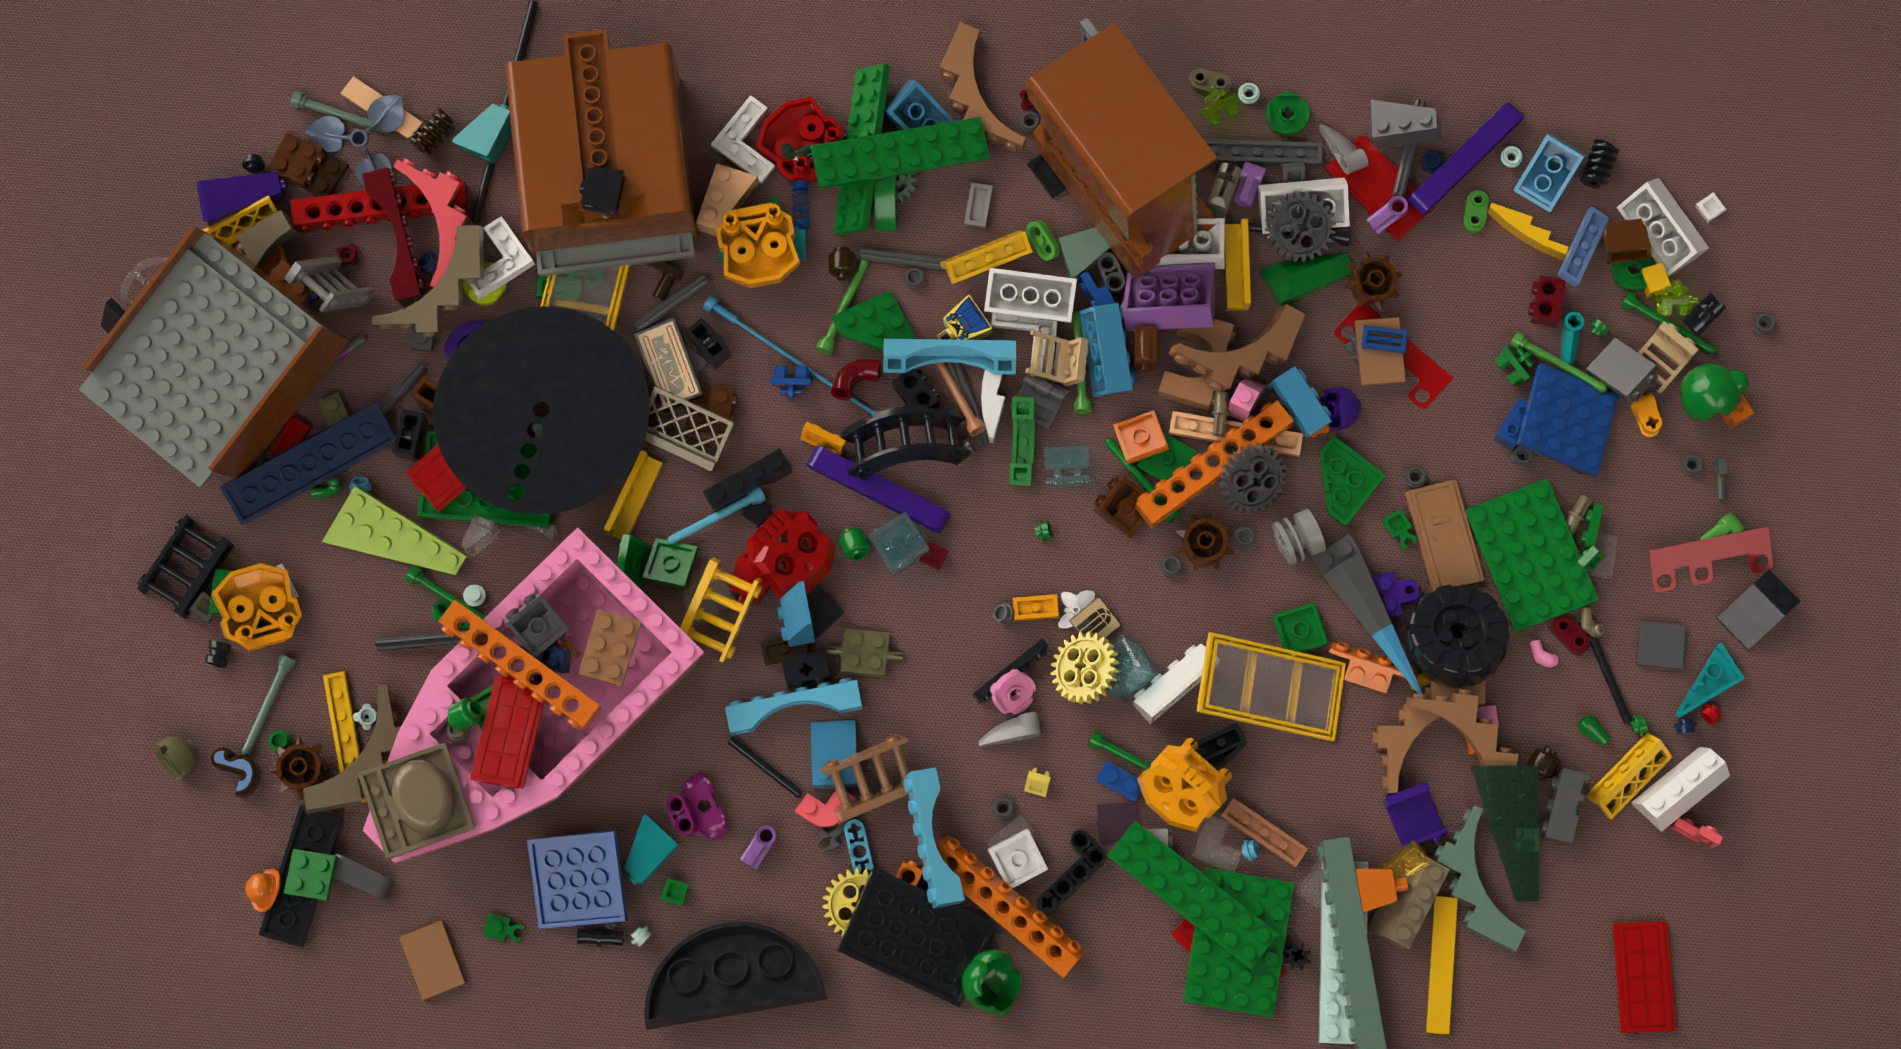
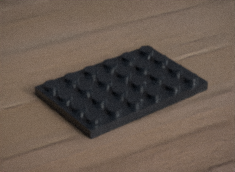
M873 867L836 951L950 1004L961 1007L965 997L962 990L963 973L977 954L985 951L996 923L957 905L933 908L932 903L928 901L927 891Z

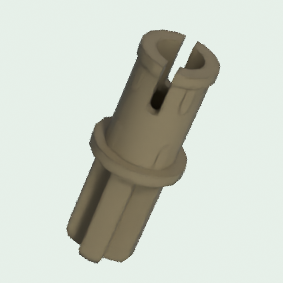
M1215 392L1214 411H1212V415H1214V436L1220 437L1225 435L1226 417L1229 416V412H1227L1229 393Z
M1580 495L1572 511L1568 512L1569 517L1566 523L1568 528H1570L1572 537L1580 522H1584L1585 519L1583 517L1592 503V499L1586 495Z

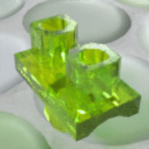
M1214 87L1208 89L1210 95L1205 97L1204 101L1206 104L1211 101L1214 103L1198 110L1200 116H1204L1209 125L1212 126L1222 121L1218 110L1222 108L1225 109L1228 117L1239 113L1237 101L1240 99L1237 94H1230L1220 99L1221 96L1226 94L1224 89L1216 91Z
M1673 280L1671 286L1665 287L1667 294H1653L1652 300L1657 302L1658 314L1671 316L1673 305H1677V314L1689 315L1692 305L1698 304L1699 298L1691 297L1689 293H1683L1688 291V287L1682 286L1680 280Z

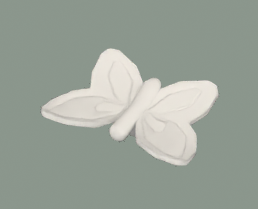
M1082 591L1077 596L1070 592H1063L1061 598L1067 608L1064 609L1066 614L1061 617L1058 627H1073L1074 624L1071 620L1092 604L1095 598L1094 591ZM1086 618L1077 628L1074 626L1076 631H1080L1089 624V619ZM1091 624L1081 632L1087 634L1088 631H1091Z

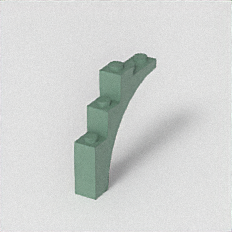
M1474 805L1471 810L1467 808L1462 818L1465 824L1462 830L1457 829L1452 841L1455 844L1447 841L1444 846L1439 845L1434 857L1437 858V863L1449 868L1450 872L1459 876V878L1454 877L1449 886V889L1452 890L1450 897L1457 898L1458 901L1474 908L1473 911L1469 909L1463 922L1467 924L1464 929L1515 953L1526 931L1511 922L1496 908L1486 894L1479 879L1475 863L1474 841L1477 824L1483 809Z

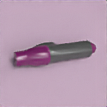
M360 335L348 343L334 363L345 358L352 351L367 342L368 335Z

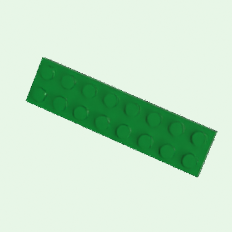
M882 63L856 70L846 139L881 134L890 65ZM875 180L840 186L834 221V235L841 237L868 231Z
M981 117L811 145L810 148L819 189L989 161L990 159Z
M1136 821L1132 823L1107 855L1111 861L1249 970L1252 969L1278 935L1275 930Z

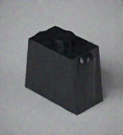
M598 167L588 168L585 181H581L579 193L582 194L580 200L582 208L586 211L617 218L626 179L624 170Z

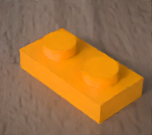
M809 422L805 423L800 439L816 447L818 445L839 456L843 454L846 440L842 439L839 435L832 434L820 426Z
M1057 594L1013 598L1014 621L1059 618Z

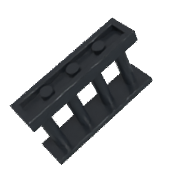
M185 515L184 518L179 519L176 523L175 532L147 574H143L138 581L139 586L137 587L144 595L150 589L173 603L175 607L174 612L185 620L191 613L188 610L200 592L206 590L214 578L215 569H220L234 547L224 537L220 541H215L193 528L194 520L188 515ZM186 534L211 548L212 554L208 560H203L179 545ZM174 552L199 567L200 572L196 578H190L167 564ZM161 571L187 586L188 590L184 596L178 597L155 583Z

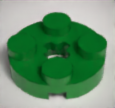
M1283 92L1276 95L1269 102L1266 109V121L1271 131L1283 136L1301 133L1309 120L1308 104L1296 93ZM1289 109V112L1293 113L1294 116L1286 119L1281 113H1285V110Z
M1651 258L1612 264V280L1626 291H1643L1647 285L1641 271L1643 268L1655 265V262ZM1632 265H1636L1639 273L1631 274L1628 267L1631 268Z

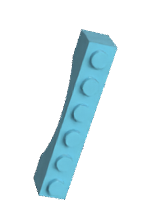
M884 339L883 373H906L923 365L954 362L973 365L985 369L992 374H1016V341Z
M852 678L841 679L839 684L830 685V682L821 683L814 689H808V687L797 688L795 693L787 694L786 691L773 694L774 697L770 698L757 696L751 698V702L743 703L742 700L730 702V706L725 707L731 736L754 732L760 723L770 715L794 705H820L840 714L863 709L857 680L852 681Z
M935 767L911 771L905 776L903 785L905 792L909 794L908 809L910 814H913L915 822L913 823V832L915 836H918L919 845L917 849L918 855L922 858L924 864L922 874L924 880L928 883V901L932 903L933 908L959 904L965 900L960 877L942 859L937 850L932 831L933 808L941 790L937 769Z

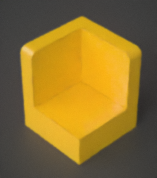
M1662 262L1642 269L1641 272L1647 285L1644 290L1647 299L1669 291L1671 284Z

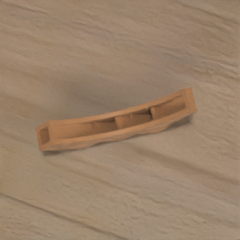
M960 22L940 65V75L944 79L951 82L957 81L949 98L950 105L958 112L966 111L963 120L981 117L985 138L988 142L994 144L998 142L1005 145V148L1010 151L1016 152L1018 150L1022 152L1026 145V138L1001 123L987 108L979 93L973 66L975 51L980 39V30Z
M1286 304L1277 308L1271 322L1259 336L1237 350L1207 352L1196 350L1180 343L1171 347L1169 355L1175 357L1174 360L1180 364H1188L1194 367L1193 370L1195 372L1206 374L1203 382L1208 384L1210 389L1221 392L1231 388L1236 373L1241 377L1249 378L1259 374L1264 360L1271 364L1287 361L1305 314Z
M1431 681L1428 688H1425V695L1430 700H1436V696L1449 697V701H1451L1452 693H1459V689L1473 690L1472 695L1479 696L1478 707H1483L1486 704L1485 681L1474 686H1462V688L1446 687L1445 684ZM1405 703L1402 710L1398 712L1399 723H1402L1403 726H1377L1376 732H1372V745H1376V751H1385V754H1382L1381 764L1382 768H1386V776H1382V790H1386V796L1398 793L1399 773L1403 759L1412 742L1425 728L1440 719V716L1422 709L1407 707Z
M1459 689V693H1452L1451 701H1449V697L1436 696V700H1430L1424 694H1414L1413 698L1407 697V707L1422 709L1440 716L1453 725L1467 739L1476 752L1483 769L1486 784V805L1513 808L1518 754L1512 753V748L1498 747V751H1496L1498 725L1492 724V719L1479 718L1478 722H1476L1479 696L1472 695L1473 690Z

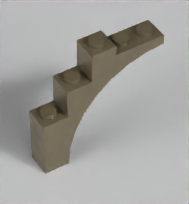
M280 210L239 234L237 238L240 243L237 245L241 253L263 271L267 260L277 251V248L298 232L288 214Z
M480 225L457 226L456 244L451 261L435 287L422 299L405 309L390 314L372 316V325L379 326V330H392V326L401 325V329H414V325H416V333L422 334V337H436V333H442V307H444V311H455L457 306H463V280H465V284H478V280H484L483 227Z
M387 684L377 686L378 709L376 724L363 752L349 767L337 776L323 783L303 789L306 814L360 805L361 798H365L362 785L358 783L360 782L358 773L387 763L386 758L381 756L390 755L401 726L394 727V725L398 724L396 712L391 711L390 704L394 703L392 690L387 689Z

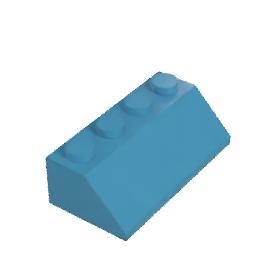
M1119 303L1093 306L1079 311L1083 338L1089 339L1087 363L1093 397L1133 390L1134 379L1129 371L1130 355L1126 351L1125 342L1127 337L1125 330L1122 328L1123 312L1119 308Z

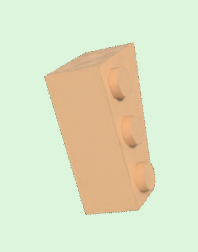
M716 163L696 221L698 231L717 236L716 229L723 222V216L728 211L739 209L741 205H744L748 196L759 185L758 176Z

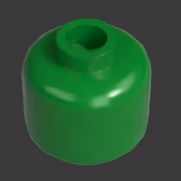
M850 527L845 529L838 540L844 556L853 561H860L867 557L871 548L865 532L859 528Z
M463 698L449 707L448 722L455 729L465 731L480 722L482 709L477 701Z

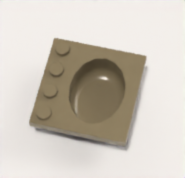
M445 742L358 773L387 860L475 829Z

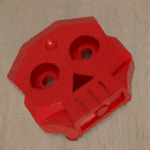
M812 96L786 101L763 122L756 146L757 151L777 166V172L788 183L796 180H806L816 184L817 177L813 158L809 156L811 145L842 140L843 127L832 116L826 117ZM810 126H814L816 128L812 132L808 130ZM786 148L792 149L790 153L784 152Z
M779 509L747 539L748 547L744 550V557L748 559L747 564L759 577L764 576L779 599L801 581H804L806 594L809 593L831 572L836 545L829 537L817 529L818 523L807 511L791 512ZM781 535V542L775 541ZM802 540L806 541V548L802 546ZM780 562L784 564L783 570L779 567Z

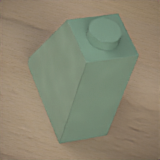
M1095 227L1058 238V244L1069 278L1077 279V281L1080 279L1081 274L1090 271L1098 264V259L1103 253L1112 252V249Z

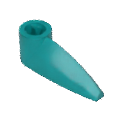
M1577 312L1569 313L1561 325V360L1572 366L1575 363L1580 333L1584 325L1583 316ZM1570 321H1574L1575 328L1571 326Z

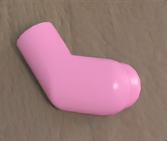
M1541 640L1530 642L1536 663L1546 668H1552L1558 664L1559 659L1557 655L1545 652Z

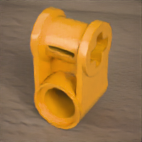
M1648 393L1642 395L1637 402L1634 401L1630 407L1641 434L1652 438L1659 433L1662 419L1657 409L1654 395ZM1650 422L1651 425H1655L1654 429L1651 426H1647V423Z

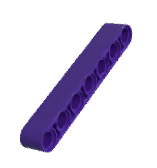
M1507 102L1410 196L1407 202L1422 216H1425L1513 131L1525 116L1510 102Z
M816 446L806 464L807 467L935 533L941 534L951 515L950 512L877 474H873L865 481L849 475L847 470L855 463L826 448Z

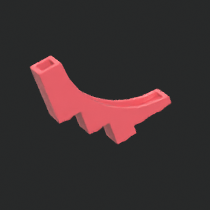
M405 158L403 162L397 159L393 167L408 176L420 188L430 203L436 217L440 253L437 268L430 286L435 287L451 261L456 244L457 226H465L469 218L464 215L466 210L455 204L453 208L450 207L462 183L457 181L458 176L448 171L446 174L440 172L437 179H434V173L423 169L422 172L415 169L416 164Z

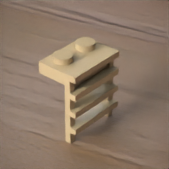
M1665 321L1638 352L1646 356L1670 376L1667 380H1664L1658 375L1656 382L1661 385L1657 391L1659 394L1666 389L1698 351L1694 341L1688 337L1684 338L1678 333L1679 330L1673 324H1667ZM1650 345L1655 347L1678 368L1675 371L1650 352L1648 347Z
M1031 330L1030 335L1035 336L1031 368H1026L1025 373L1033 377H1041L1043 380H1051L1053 383H1061L1063 386L1084 382L1086 359L1089 353V339L1081 337L1068 341ZM1043 339H1046L1043 367L1041 372L1039 371L1041 362ZM1055 342L1057 343L1054 369L1053 375H1050L1053 347Z

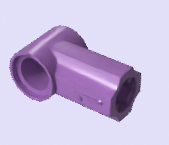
M1245 161L1233 202L1242 207H1251L1258 185H1261L1266 168Z
M1402 196L1391 198L1385 206L1367 219L1369 225L1378 235L1407 214L1408 203L1406 199ZM1401 202L1405 207L1401 212H1395L1392 209L1394 203Z
M768 825L761 826L740 860L757 870L772 845L778 839L776 830ZM765 830H770L773 834L769 842L761 840V834Z

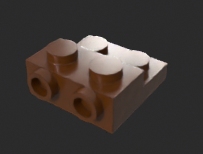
M286 132L266 170L269 173L278 172L280 177L286 181L307 189L316 176L315 172L318 167L324 163L326 151L320 145L307 139L302 140Z
M712 386V388L701 387L704 397L696 399L692 403L735 422L732 410L733 407H737L738 394H735L734 388ZM701 412L693 414L697 427L708 423L705 414ZM689 416L686 417V430L694 429ZM721 421L713 423L716 433H725L727 424ZM709 425L699 429L701 432L712 433Z
M1114 476L1107 484L1109 488L1104 495L1100 494L1095 499L1094 504L1096 506L1093 511L1107 523L1113 524L1128 538H1132L1144 522L1143 517L1136 510V503L1138 502L1137 498L1145 492L1126 476Z

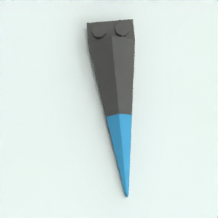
M1348 534L1326 548V551L1313 556L1312 559L1326 581L1418 694H1423L1364 556L1351 534Z

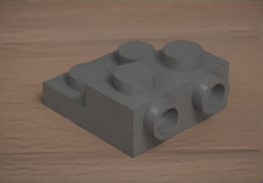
M534 593L529 594L523 600L524 605L518 610L516 607L511 609L505 615L507 619L504 621L534 658L569 630L567 625L540 593L536 595Z

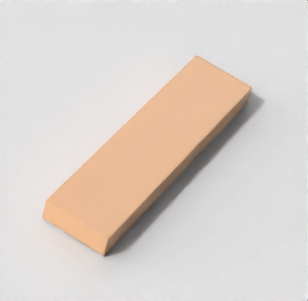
M354 76L341 92L343 97L368 112L369 106L375 100L383 97ZM404 110L403 123L395 131L407 139L408 137L414 138L413 132H419L420 126L424 124Z

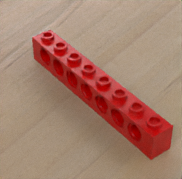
M459 178L457 181L462 183L450 207L453 208L455 204L466 210L469 209L467 187L464 179ZM416 184L395 187L396 193L400 192L402 200L407 201L406 205L400 209L401 213L406 214L408 219L420 218V215L427 214L435 216L428 201L424 205L418 204L421 198L426 197ZM366 191L291 200L293 226L301 233H309L313 229L319 228L331 230L334 229V226L354 227L358 223L372 225L381 220L391 221L383 209L375 210L378 203L369 197ZM363 206V210L360 213H354L356 207ZM342 209L338 216L332 215L334 210ZM319 211V217L312 219L311 215L314 212Z

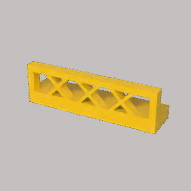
M268 195L203 229V231L232 245L239 241L237 238L239 234L277 213L278 210Z
M1241 219L1240 224H1225L1226 310H1249L1251 304L1248 219Z
M1016 231L941 261L940 265L941 268L947 270L950 281L954 284L987 271L990 268L1032 253V249L1026 232Z
M640 451L604 527L606 535L620 541L623 534L631 535L663 467V462L649 457L645 451Z
M1647 732L1586 796L1589 801L1601 808L1607 818L1612 820L1669 762L1672 755L1660 739ZM1661 751L1663 756L1657 762H1654L1656 754ZM1647 767L1646 774L1639 778L1640 771ZM1631 783L1630 790L1624 793V787ZM1612 799H1616L1615 805L1609 810L1607 805Z

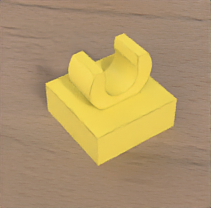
M1037 768L1029 771L1024 791L1046 797L1051 779L1049 772L1046 771L1045 775L1037 773Z

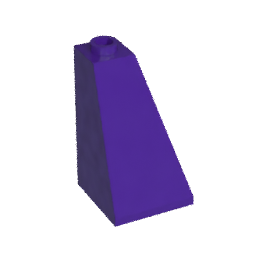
M278 172L196 182L203 223L206 227L221 221L268 195L272 202L276 204L285 199L284 191H287L286 181L280 177Z

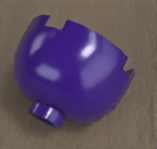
M1342 386L1324 389L1323 392L1326 393L1325 396H1321L1320 404L1321 406H1326L1331 413L1330 419L1332 422L1329 423L1331 425L1329 426L1330 430L1338 431L1351 427L1358 419L1361 410L1360 400L1350 389Z

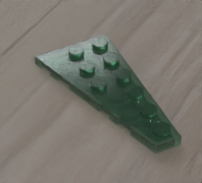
M1469 765L1506 872L1514 901H1539L1538 765Z

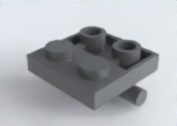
M1026 374L1023 380L1024 383L1016 397H1035L1036 425L1049 431L1069 391L1048 380H1043L1041 377H1033L1030 374Z

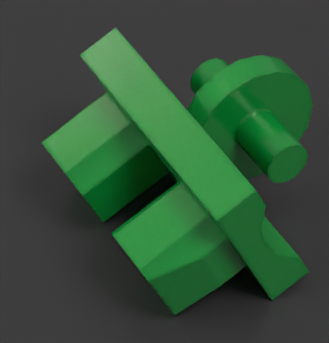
M1505 346L1501 349L1502 353L1494 361L1501 370L1510 364L1514 366L1516 370L1507 376L1513 386L1524 381L1529 382L1533 379L1523 365L1525 363L1528 368L1534 365L1530 360L1534 355L1532 350L1525 353L1520 347L1516 350L1520 356L1518 359L1510 347Z

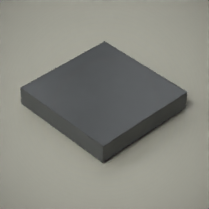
M1641 620L1636 666L1682 670L1686 625Z

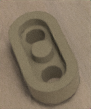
M1196 68L1189 75V85L1195 91L1223 97L1230 92L1231 80L1225 74ZM1200 75L1204 79L1202 81H1198L1196 77ZM1217 82H1224V86H1218Z

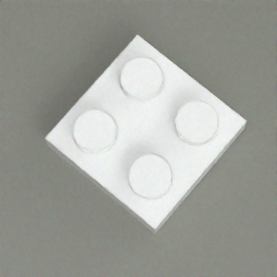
M1028 829L987 849L1002 880L1010 884L1012 888L1048 870Z

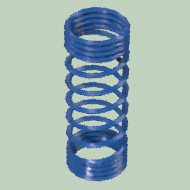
M796 180L792 182V191L794 192L792 194L794 197L792 201L795 203L793 205L795 209L793 211V214H795L793 226L807 230L811 226L810 219L797 220L795 217H806L810 214H796L795 211H808L810 208H795L794 206L808 205L810 203L806 201L796 203L794 200L809 199V196L795 197L794 194L809 193V182L806 180Z

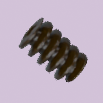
M438 108L439 114H432L433 120H426L428 127L420 126L422 133L414 131L415 139L408 137L409 141L422 153L425 152L430 155V146L435 149L438 148L435 143L436 140L441 143L444 142L441 137L442 134L447 137L450 136L447 131L448 128L456 130L452 119L441 108Z

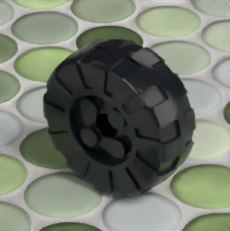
M1461 584V586L1443 585L1437 587L1432 593H1426L1421 597L1409 615L1405 635L1409 658L1415 668L1418 667L1424 673L1423 676L1434 683L1439 682L1451 688H1462V686L1466 685L1474 686L1484 682L1490 674H1494L1506 656L1510 639L1508 620L1505 612L1498 607V602L1488 593H1483L1476 590V587Z

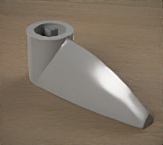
M1323 124L1319 125L1322 136L1346 174L1368 166V158L1363 149H1357L1345 136Z
M1038 712L1024 713L997 725L978 741L979 747L1041 736Z

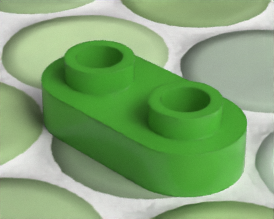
M1474 190L1466 199L1463 227L1471 234L1482 231L1486 222L1489 198L1484 191ZM1478 197L1482 202L1476 203L1474 198ZM1476 218L1478 220V223H1472L1471 219Z
M1041 220L1030 222L1026 227V235L1040 258L1045 261L1056 259L1060 253V246L1047 225Z

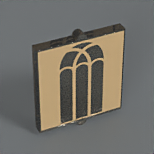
M1099 596L1069 620L1078 632L1077 636H1079V632L1087 634L1089 631L1094 635L1097 633L1106 638L1121 626L1120 622L1113 615V610L1108 608Z

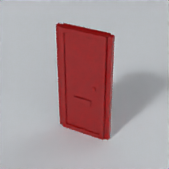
M1362 134L1352 144L1357 149H1363L1368 158L1367 167L1346 174L1335 158L1328 164L1325 170L1333 178H1345L1348 184V193L1372 216L1394 197L1393 190L1398 169ZM1409 179L1404 195L1406 201L1418 189ZM1396 202L1393 204L1392 209L1395 212H1401L1405 206L1401 202ZM1408 203L1407 214L1385 230L1399 241L1423 220L1435 206L1425 216H1422Z
M438 444L405 472L438 512L442 511L467 489L445 462Z
M495 676L470 780L524 789L545 701L540 703L531 696L533 692L527 687L524 690L513 683L514 678ZM531 681L532 685H539L541 683Z
M1668 921L1613 923L1620 1033L1676 1031Z

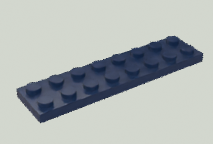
M375 401L241 474L239 477L221 485L220 489L241 525H244L394 443L396 436Z

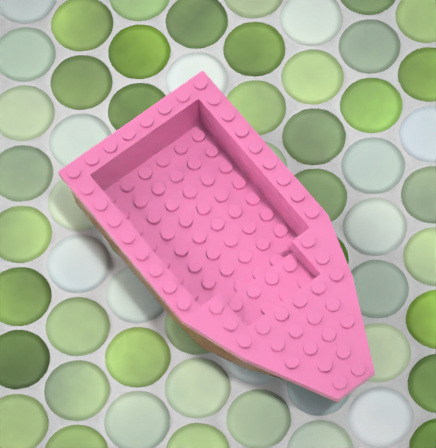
M579 528L574 530L483 620L515 644L518 643L524 646L504 623L507 619L505 615L514 607L517 610L524 605L523 600L529 594L534 593L536 595L540 593L569 628L565 634L567 641L563 642L558 639L559 646L571 651L570 672L562 674L555 671V673L598 703L602 710L586 731L581 727L577 730L567 722L569 720L568 717L564 714L560 717L549 709L551 705L545 701L524 789L472 781L470 776L482 730L479 724H476L469 728V734L466 739L460 742L452 741L446 732L449 724L448 709L459 700L472 698L493 686L495 676L503 675L495 670L496 665L489 661L487 664L478 658L477 654L479 652L471 648L469 651L458 643L430 671L397 734L388 762L445 742L475 829L392 858L391 860L395 864L488 833L523 815L550 805L580 781L697 666V660L705 654ZM597 609L642 622L623 687L578 675ZM483 635L479 637L477 644L480 646L485 645L488 642V636ZM506 649L497 650L495 657L497 659L505 657ZM517 662L513 667V671L517 672L523 669L524 663ZM559 688L552 689L549 693L550 698L559 697L561 690ZM576 701L570 702L567 707L568 711H576L579 703ZM369 811L363 831L383 851L371 812Z

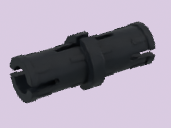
M603 929L577 930V944H595L597 947H602V945L623 946V931L612 932L603 931Z

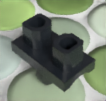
M1710 292L1683 322L1699 336L1727 307L1720 303Z

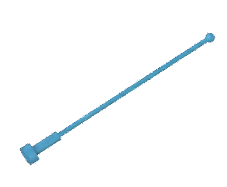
M713 294L706 300L703 309L708 313L716 312L732 324H738L798 366H806L738 320L739 317L719 304L720 299ZM808 367L810 374L832 388L833 383ZM851 397L849 399L850 401H852L853 403H855L856 405L872 415V418L875 417V413L878 412L873 411L872 409H870L854 397Z

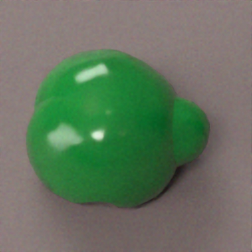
M1712 363L1696 366L1685 375L1680 386L1681 404L1685 414L1694 421L1711 420V416L1715 413H1723L1725 417L1728 416L1739 406L1741 395L1748 389L1749 379L1747 374L1742 370H1730L1725 366Z
M993 949L977 954L966 967L962 976V990L967 1001L980 1011L998 1018L1005 1017L1011 1012L1013 1002L1021 988V973L1012 966L1011 962H1014L1008 952Z

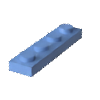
M1592 206L1587 210L1557 274L1558 277L1574 287L1579 285L1609 217Z

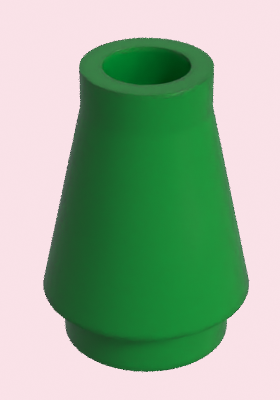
M1589 713L1576 726L1581 734L1597 742L1600 746H1603L1610 739V736L1596 717L1591 716Z

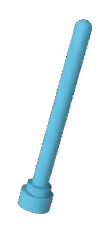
M761 488L754 489L747 494L748 496L668 537V542L674 544L751 503L759 505L765 502L766 498Z

